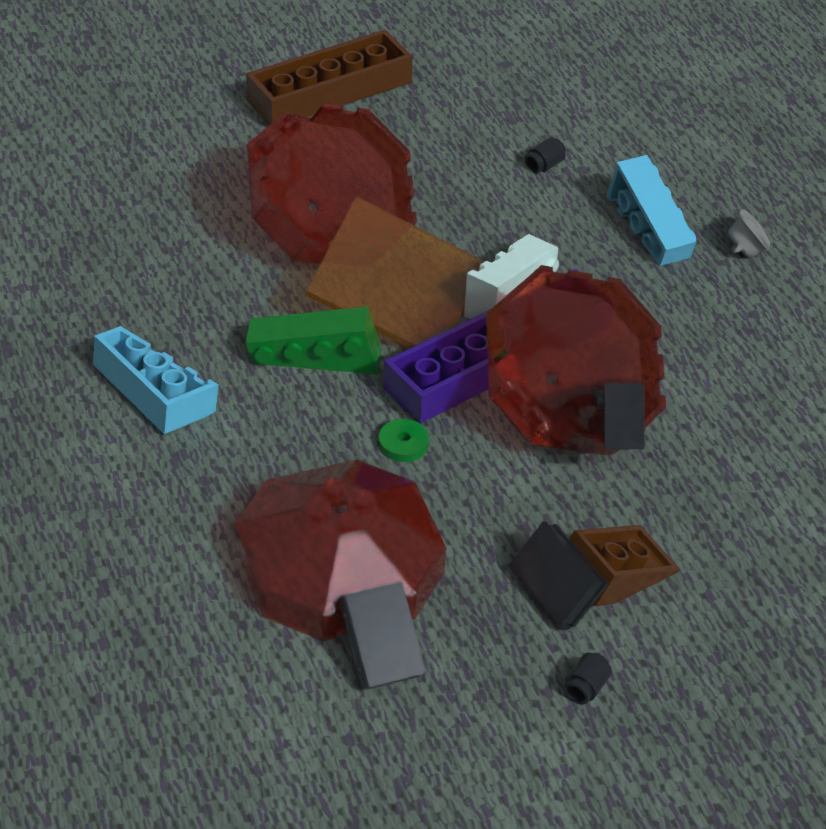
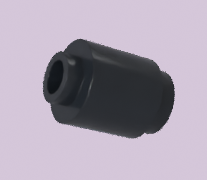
M554 137L545 139L528 151V154L525 156L527 168L536 174L541 171L545 173L564 161L566 156L565 146Z
M584 653L565 678L563 689L566 696L571 701L580 705L594 700L612 675V669L608 660L598 653Z

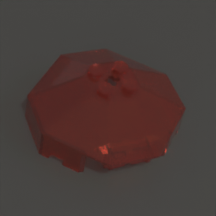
M324 103L312 118L302 117L296 113L281 114L246 145L252 219L293 261L371 269L417 223L416 212H412L411 200L414 198L412 176L408 175L407 164L411 161L410 151L369 109L358 108L356 112L343 110V105ZM307 200L310 203L315 201L318 204L317 210L319 212L316 210L310 211L307 208L309 206Z
M541 265L486 313L489 398L531 445L599 455H613L619 451L605 450L597 410L591 404L590 389L591 386L596 385V379L634 378L644 383V429L666 408V396L660 394V381L664 379L663 355L658 354L657 341L662 338L661 325L621 279L608 277L605 281L593 279L590 273L569 270L564 274L553 272V267ZM546 372L548 375L555 374L557 376L555 382L558 386L547 384L548 376Z
M359 460L267 479L235 522L246 551V575L251 589L255 592L258 599V607L262 617L323 642L336 639L337 633L346 631L344 621L341 619L342 614L338 597L402 581L411 617L414 620L445 574L446 546L415 481ZM347 506V512H342L340 515L335 514V508L333 507Z

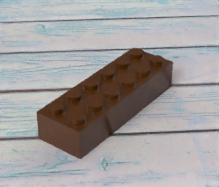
M385 29L246 73L247 100L265 121L274 128L412 83L413 56Z

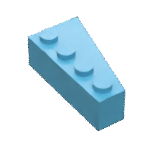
M648 155L617 162L606 194L610 202H617L620 206L617 207L619 214L622 217L628 216L630 228L635 234H642L643 245L660 266L690 258L697 243L696 236L686 224L681 209L677 208L669 188L661 180L658 168L652 164Z
M121 326L94 336L93 365L163 434L216 412L219 384L210 379L207 382L197 377V371L190 367L183 369L173 363L172 356L165 352L160 353L151 350L150 343Z

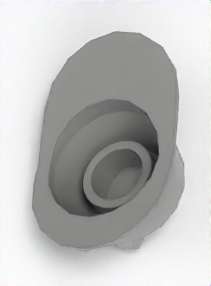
M742 209L739 213V218L728 231V235L734 243L731 250L733 253L740 251L749 258L765 250L769 251L770 241L766 232L748 211Z

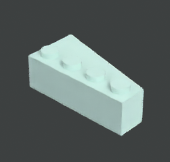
M528 234L510 245L507 253L501 251L496 254L494 262L485 261L480 264V271H469L466 280L464 317L472 319L543 284V281L548 276H553L558 269V247Z

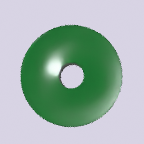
M396 419L386 423L381 428L378 441L379 449L384 456L393 461L412 462L423 457L428 451L429 433L417 421Z

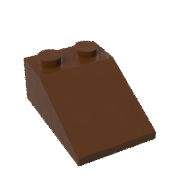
M641 525L574 530L569 538L609 583L594 602V606L616 604L678 573L680 570Z

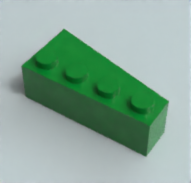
M369 306L251 318L246 338V346L253 364L378 374L382 349Z

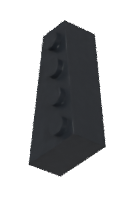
M634 378L596 379V385L591 386L590 398L591 404L597 410L605 450L645 449L644 383Z

